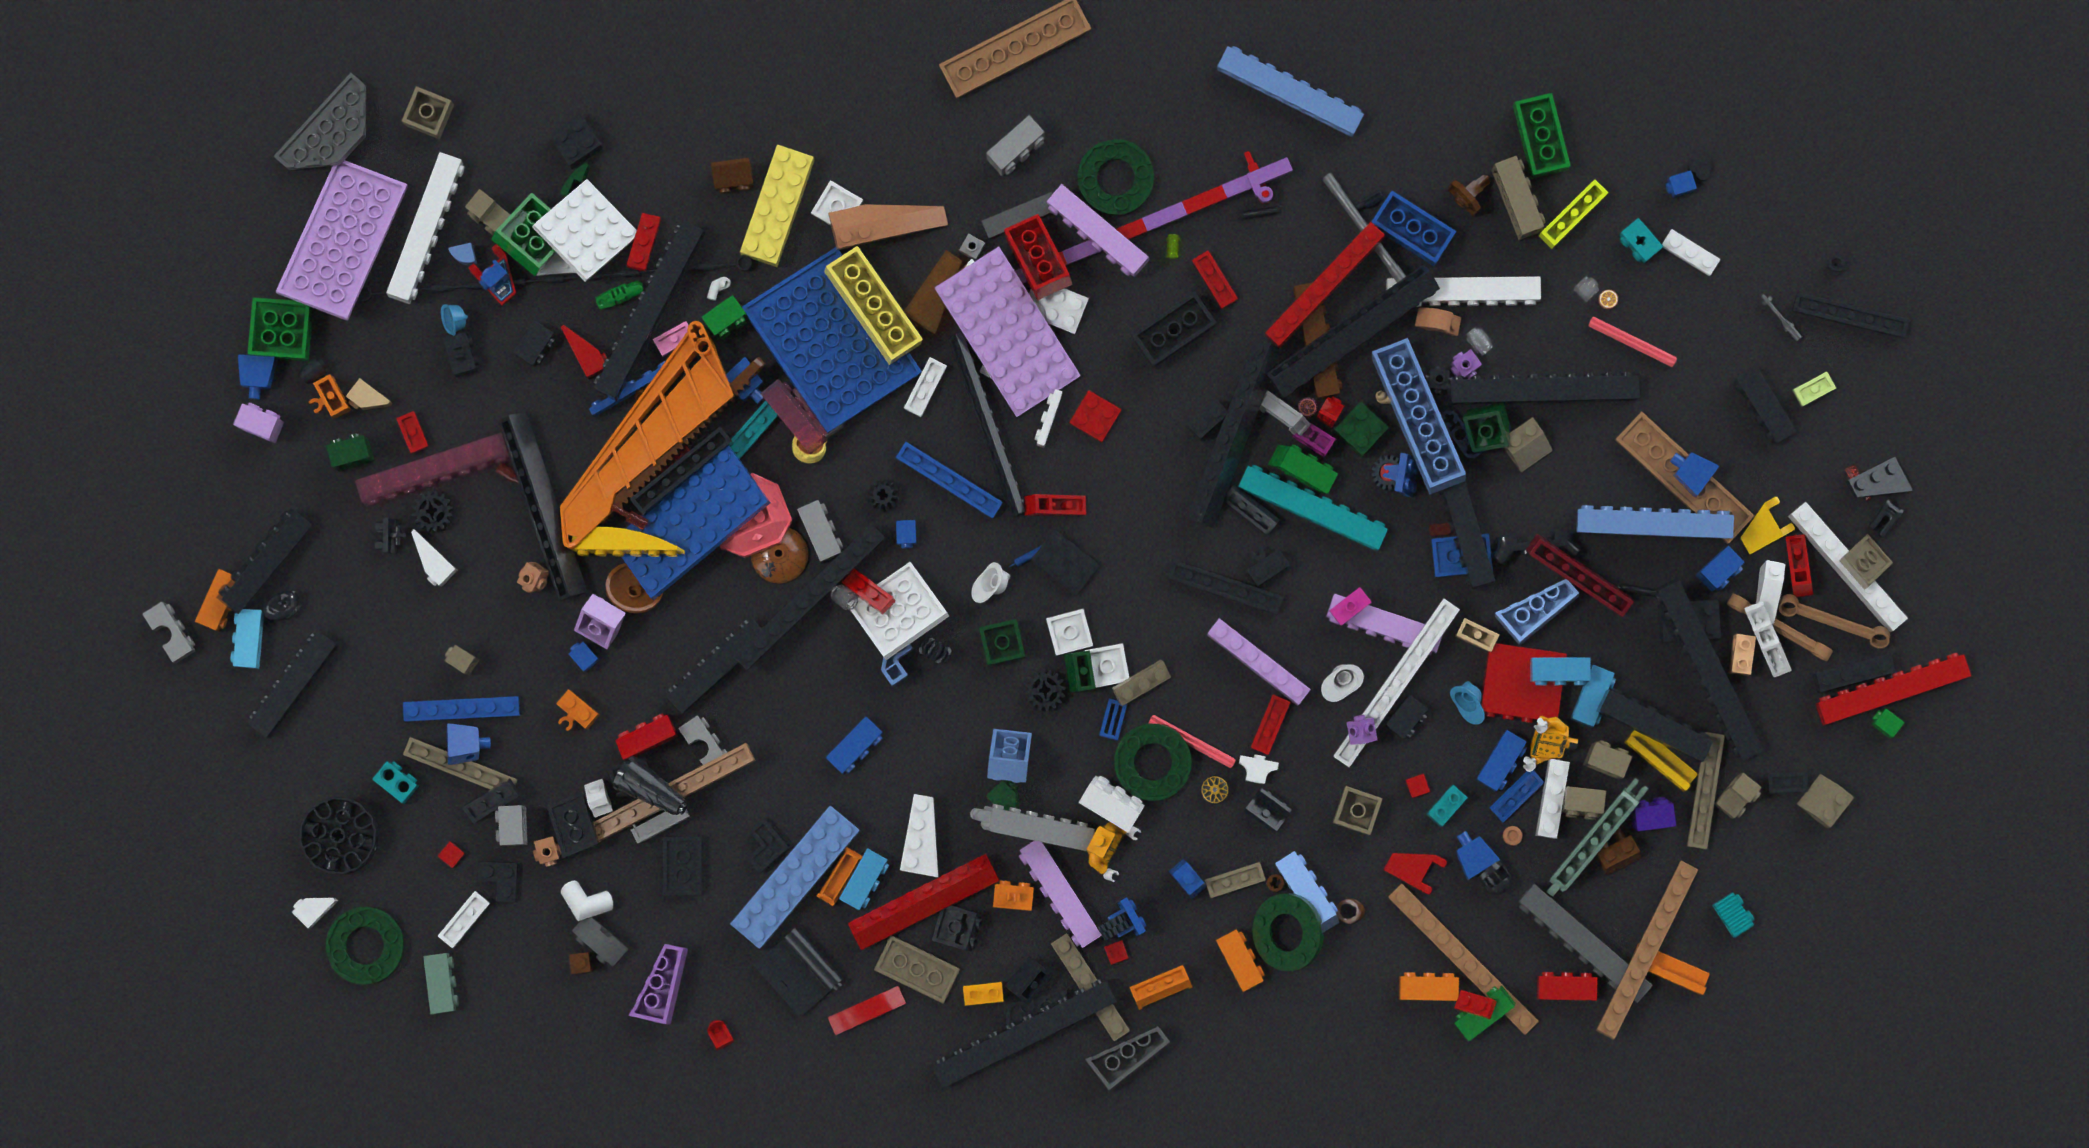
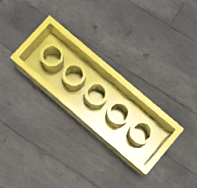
M777 145L740 250L741 255H746L750 259L778 267L815 161L813 156Z
M858 246L826 266L825 274L889 365L921 345L922 337Z

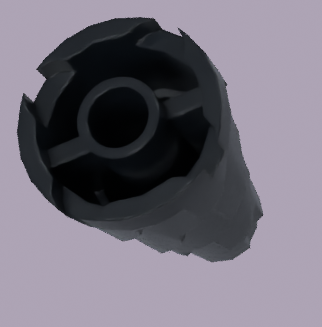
M634 755L629 757L628 759L632 762L630 764L624 762L613 782L616 784L613 786L615 790L638 798L652 806L654 805L672 815H678L679 813L682 815L686 811L688 805L683 795L670 787L666 781L655 774L656 772L640 761L641 759Z

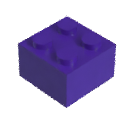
M1665 797L1653 798V802L1640 800L1630 813L1632 828L1637 831L1676 826L1674 804L1665 799Z

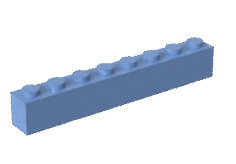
M1227 46L1217 66L1218 71L1352 138L1364 114L1361 113L1362 110L1353 105L1349 107L1344 104L1342 99L1337 97L1333 99L1327 96L1328 93L1319 88L1315 90L1306 81L1300 80L1299 82L1293 79L1294 76L1290 73H1281L1276 70L1275 66L1269 63L1265 65L1259 62V58L1253 55L1247 56L1242 53L1241 49L1232 46V48Z

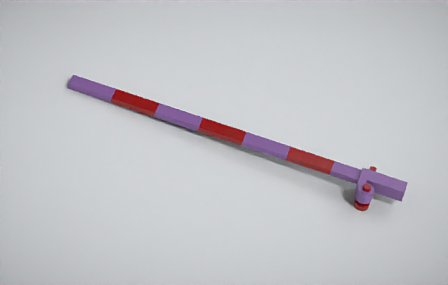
M1250 151L1244 153L1249 170L1247 175L1126 224L1116 230L1129 240L1250 189L1253 190L1255 197H1258L1262 204H1269L1273 198V191L1265 183L1292 173V167L1286 157L1259 169L1257 163H1254ZM1088 240L1059 252L1065 266L1098 253L1091 245L1093 242ZM1021 269L1015 271L1022 284L1028 282Z

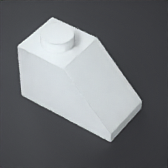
M336 898L300 899L293 906L295 909L292 913L307 928L311 929L338 900Z

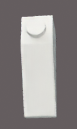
M413 530L411 533L425 572L429 575L427 580L434 586L438 584L442 587L458 570L416 530Z
M1766 560L1760 567L1756 603L1763 601L1770 620L1774 624L1784 581L1785 564Z

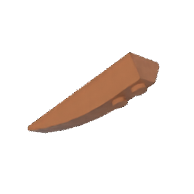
M865 204L828 213L837 250L948 225L944 206Z

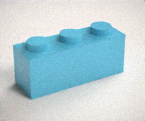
M242 609L239 614L235 613L234 624H237L236 632H233L232 643H235V648L231 652L230 657L234 667L259 669L264 613L262 610Z

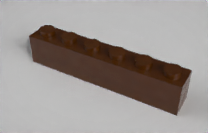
M1312 283L1293 287L1295 301ZM1325 304L1321 305L1301 326L1305 346L1330 330L1329 323H1325L1324 316H1327ZM1337 362L1332 363L1326 367L1325 371L1312 377L1316 400L1339 396L1340 390H1343L1341 379H1337L1336 372L1339 371Z

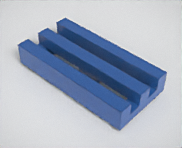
M1108 700L1099 736L1118 741L1127 703L1122 707L1114 736L1111 734L1120 704L1117 700ZM1113 703L1115 707L1107 734L1104 733L1111 704Z

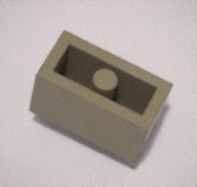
M457 645L450 647L445 654V657H447L445 662L468 676L479 661L478 658Z

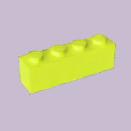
M1596 180L1592 181L1540 233L1539 237L1553 249L1609 192Z

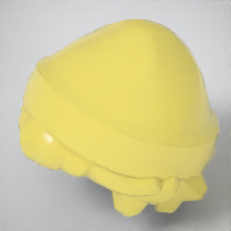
M798 432L794 435L792 442L793 454L804 463L818 462L825 455L827 440L818 432Z

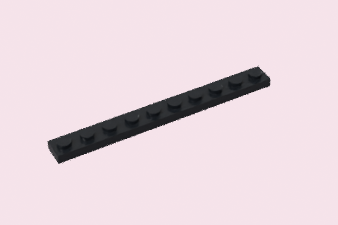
M959 332L951 336L949 341L1012 518L1025 512V504L1018 492V484L1014 480L1012 466L1005 455L1006 450L1001 443L999 430L995 426L993 412L988 406L987 395L982 389L980 376L976 372L974 358L970 355L968 341L963 333Z

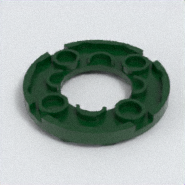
M1122 139L1102 141L1087 151L1079 165L1078 186L1080 192L1092 208L1103 214L1124 215L1131 213L1145 203L1152 191L1154 173L1151 161L1147 154L1132 142ZM1112 159L1126 162L1132 167L1134 172L1132 188L1127 193L1119 196L1105 193L1097 182L1099 168L1105 162Z
M1158 723L1137 726L1130 730L1118 744L1114 759L1116 775L1122 786L1140 799L1149 801L1166 799L1177 793L1189 777L1191 771L1190 749L1184 738L1171 727ZM1149 743L1161 744L1167 748L1172 758V765L1168 774L1162 779L1155 781L1146 780L1141 777L1135 770L1134 757L1138 749Z
M1279 894L1267 899L1257 910L1252 928L1254 944L1262 959L1271 967L1281 971L1300 970L1310 965L1320 953L1324 939L1321 929L1322 920L1318 911L1307 899L1296 894ZM1284 913L1296 917L1303 930L1302 941L1293 951H1283L1273 941V932L1271 930L1273 922L1279 915Z
M358 907L343 913L334 921L327 934L326 954L332 968L339 976L352 983L373 984L384 980L395 971L403 956L404 939L399 925L389 914L377 908ZM365 926L377 930L384 942V949L380 958L367 965L358 964L353 961L347 953L346 947L348 937L352 931Z

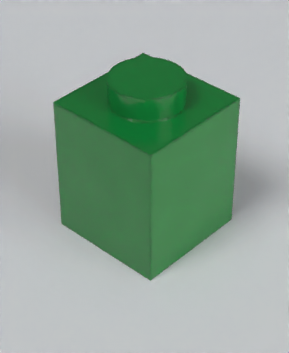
M1885 708L1882 711L1878 710L1872 717L1874 721L1871 725L1890 739L1895 736L1905 722Z

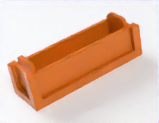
M846 847L817 897L834 906L863 856Z
M1181 965L1131 986L1130 990L1138 1009L1141 1010L1143 1009L1142 1007L1193 987L1184 966Z

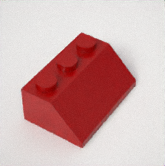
M662 713L653 718L654 721L649 724L643 722L635 726L636 730L630 733L628 730L618 735L619 738L615 741L622 759L629 761L628 758L633 755L637 757L679 737L669 715L664 716Z

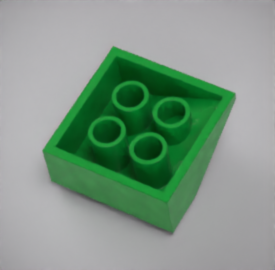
M531 193L498 227L491 240L531 274L536 276L557 252L532 228L551 209Z
M253 297L248 355L309 362L313 307L294 300Z

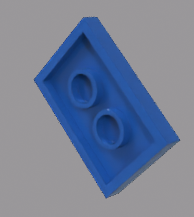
M1489 533L1481 534L1493 571ZM1456 537L1431 539L1435 578L1467 575L1465 567L1462 568L1460 565V550H1456L1453 539Z

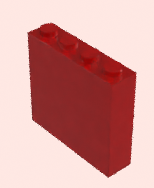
M1495 643L1492 651L1487 653L1480 704L1485 716L1495 718V714L1503 715L1502 719L1514 720V717L1522 718L1521 722L1533 723V720L1537 721L1540 716L1546 718L1558 717L1562 686L1555 685V682H1547V685L1537 686L1535 682H1530V659L1566 658L1567 654Z

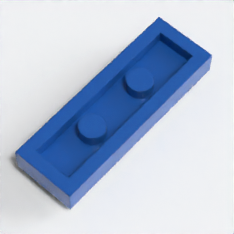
M1534 770L1531 772L1526 771L1489 808L1500 821L1504 822L1544 781Z

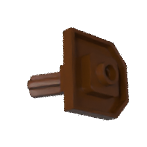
M1482 175L1466 187L1454 180L1447 190L1455 197V202L1460 207H1464L1474 217L1481 209L1476 197L1490 184V177Z

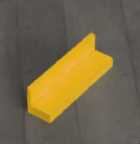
M1635 730L1624 742L1683 792L1691 786L1690 783L1698 775L1697 772L1663 744Z

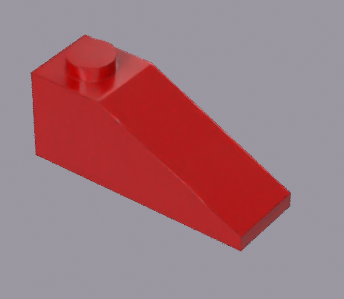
M565 325L561 326L588 380L602 373L604 370L603 364L607 359L605 353L601 354L597 348Z
M1327 397L1316 420L1333 428L1344 408L1341 404L1342 401L1335 397L1331 399Z
M1047 494L1024 496L1025 516L1086 515V496Z
M1805 534L1787 536L1786 544L1793 594L1796 597L1813 595Z

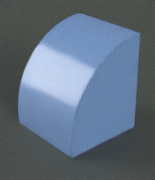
M471 243L449 247L451 255L459 263L464 265L477 264L474 247Z

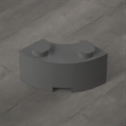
M593 917L581 920L572 930L577 935L576 940L582 946L587 944L598 954L596 958L603 964L608 962L614 966L628 950L619 939Z

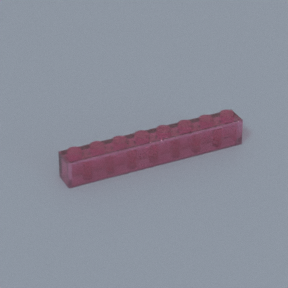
M498 433L355 480L362 503L371 506L379 503V499L385 497L386 500L397 497V493H411L415 491L416 487L422 486L426 488L434 485L433 482L441 480V482L452 479V475L458 473L459 476L470 473V470L474 468L478 470L487 468L488 464L492 462L496 464L507 461L506 458L510 456L502 433Z

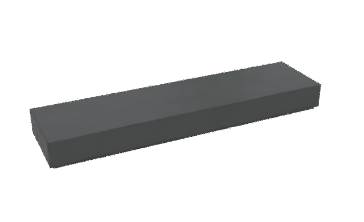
M1047 193L982 220L988 238L991 239L1003 234L1005 228L1036 214H1039L1040 218L1051 214L1052 212L1048 209L1047 200L1053 193Z

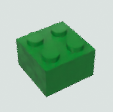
M733 295L702 316L704 323L717 341L728 338L732 330L742 328L747 324L746 320H748L747 314Z

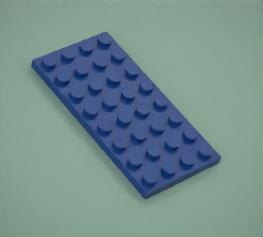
M727 446L650 512L646 513L645 516L641 515L626 528L665 540L685 550V553L677 554V557H668L666 554H660L659 557H651L648 554H642L641 557L624 554L622 559L649 597L655 600L771 502L731 447Z

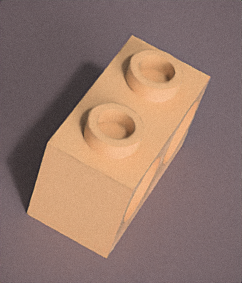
M1733 635L1728 673L1744 676L1751 675L1756 636Z

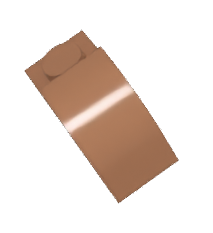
M1419 308L1415 326L1428 331H1440L1452 336H1458L1461 317L1445 310Z

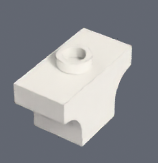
M1254 755V758L1240 756L1239 764L1246 769L1245 781L1265 784L1267 774L1271 771H1277L1279 763L1267 761L1265 756Z
M603 779L584 785L587 803L594 817L613 811Z

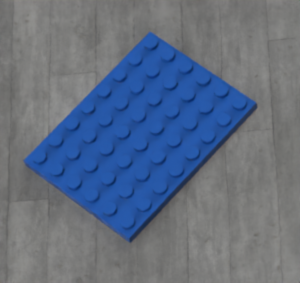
M836 247L742 306V309L747 314V318L826 434L922 373L910 353L902 356L892 364H888L824 272L826 266L842 256V253Z

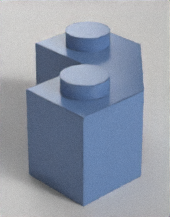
M910 644L887 660L883 657L881 671L892 687L908 677L898 660L913 650Z

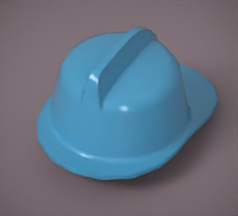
M444 304L441 307L443 326L447 333L455 336L457 331L465 327L468 315H465L459 305Z
M1470 681L1465 682L1461 686L1453 687L1450 691V696L1462 717L1472 724L1482 723L1485 713L1480 704L1482 700L1481 691L1472 685Z

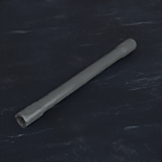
M1327 174L1322 180L1331 193L1336 196L1359 230L1362 231L1368 224L1344 193L1333 174ZM1380 243L1374 250L1386 265L1394 280L1399 282L1406 275Z

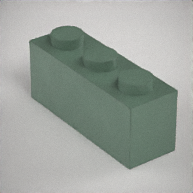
M449 953L423 956L430 1014L456 1011L459 1003L458 996L454 995L453 987H456L455 976H452L451 968H454L453 957H449Z

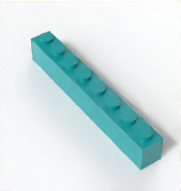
M1256 465L1247 467L1238 486L1241 490L1370 549L1379 550L1388 530L1385 528L1384 523L1377 520L1374 522L1367 520L1368 516L1359 512L1354 514L1350 512L1349 507L1342 504L1338 507L1332 504L1333 500L1322 496V499L1314 496L1315 492L1306 488L1303 491L1297 488L1298 485L1294 482L1287 481L1285 483L1280 480V476L1274 473L1269 475L1263 473V469Z

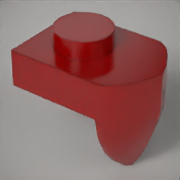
M713 1020L709 1024L707 1032L717 1051L734 1042L723 1021Z

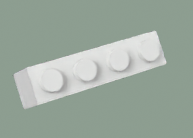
M1555 759L1548 760L1535 836L1557 838L1570 762Z

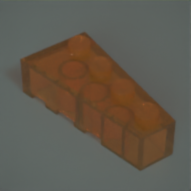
M947 250L904 311L910 321L936 337L946 309L945 304L934 287L958 273L962 267V260Z

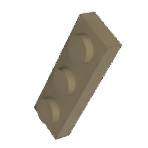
M1159 660L1114 686L1112 690L1119 704L1123 706L1168 680L1171 676L1164 662Z
M1258 862L1206 879L1205 883L1210 898L1265 881L1266 879L1261 864Z

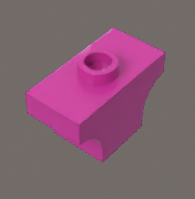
M1359 587L1330 609L1329 612L1339 625L1342 626L1372 602L1361 587Z

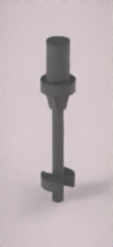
M1763 294L1761 296L1764 300L1762 302L1763 306L1768 304L1782 321L1785 332L1788 331L1798 341L1802 336L1794 327L1795 324L1789 322L1770 302L1773 299L1771 296L1767 298Z

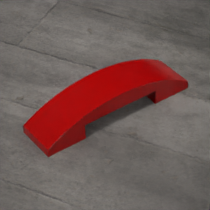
M899 986L832 1015L828 1019L835 1035L902 1006L906 1002Z

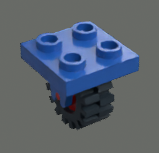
M1405 453L1400 454V459L1392 455L1384 456L1385 458L1380 457V461L1374 463L1376 465L1375 468L1372 467L1374 473L1371 474L1374 478V483L1384 490L1390 492L1395 490L1405 497L1412 498L1417 488L1416 474L1419 473L1414 457Z
M1126 897L1117 903L1121 910L1107 917L1109 921L1098 927L1106 941L1116 934L1119 938L1133 930L1135 936H1138L1146 931L1145 927L1147 925L1141 916H1137L1135 912L1137 907L1133 900H1128Z

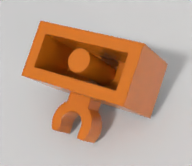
M331 374L313 383L321 397L319 399L313 398L309 401L310 405L314 403L319 404V407L313 410L314 413H320L323 407L326 406L331 417L336 419L351 411L342 391Z
M569 689L556 703L568 713L567 716L560 718L558 721L560 725L564 721L569 722V726L566 728L567 731L573 728L575 720L588 730L600 716V714Z
M999 881V884H995L993 907L1032 911L1034 887H1030V883L1019 882L1018 886H1013L1010 881Z

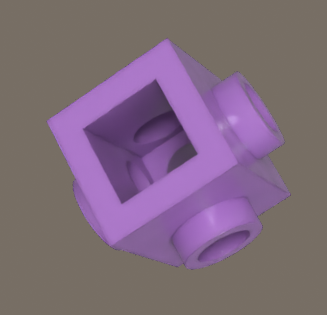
M1470 349L1465 354L1460 352L1453 357L1454 361L1451 363V371L1454 376H1464V378L1470 379L1471 376L1477 374L1476 370L1482 364Z
M1365 715L1354 716V720L1346 722L1350 745L1365 744L1377 740L1373 717L1365 718Z

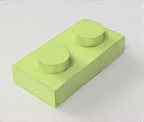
M1825 372L1792 391L1801 407L1836 389L1828 372Z

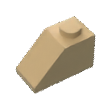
M360 378L346 395L350 399L348 403L355 409L360 407L363 410L390 407L393 404Z
M1464 618L1455 637L1491 652L1499 634Z

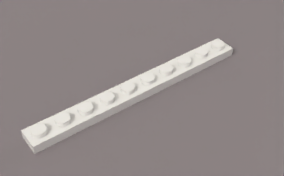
M1443 598L1362 714L1365 715V718H1374L1375 729H1377L1460 609ZM1348 734L1333 757L1350 767L1365 744L1350 745Z

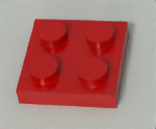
M1088 390L1069 424L1102 443L1122 409Z

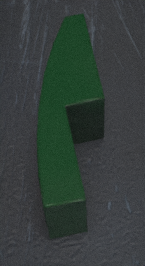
M582 164L570 175L560 191L562 197L565 198L573 191L576 182L582 184L586 180L590 170L589 164Z

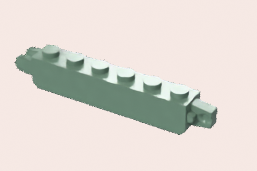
M1636 778L1627 788L1623 789L1554 872L1550 879L1552 885L1547 890L1550 896L1553 897L1559 889L1563 892L1569 888L1638 805L1640 798L1648 788L1646 786L1642 787L1636 796L1630 792L1638 784Z

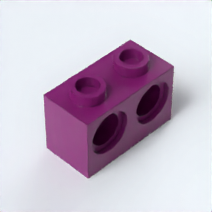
M1310 423L1311 425L1301 436L1297 433L1292 436V438L1322 457L1326 456L1336 440L1312 423Z

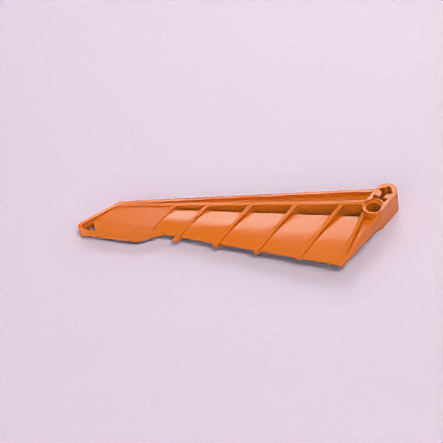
M693 321L688 325L685 336L560 505L563 544L570 550H573L610 514L617 492L625 486L629 490L631 488L630 482L651 464L655 467L657 459L678 442L681 444L683 442L682 439L704 420L707 421L709 416L734 397L710 332L701 322ZM705 345H709L707 351L702 352V348ZM699 354L701 359L690 370L688 365ZM683 371H685V377L676 385V387L668 394V396L665 397L664 393L670 388V386L675 382V380L680 376V374ZM661 398L662 402L641 425L643 418ZM637 427L638 429L634 432V434H633V435L625 442V444L617 451V449L621 446V444L627 439V437H628V436L632 433V431ZM569 536L577 537L573 542H569Z

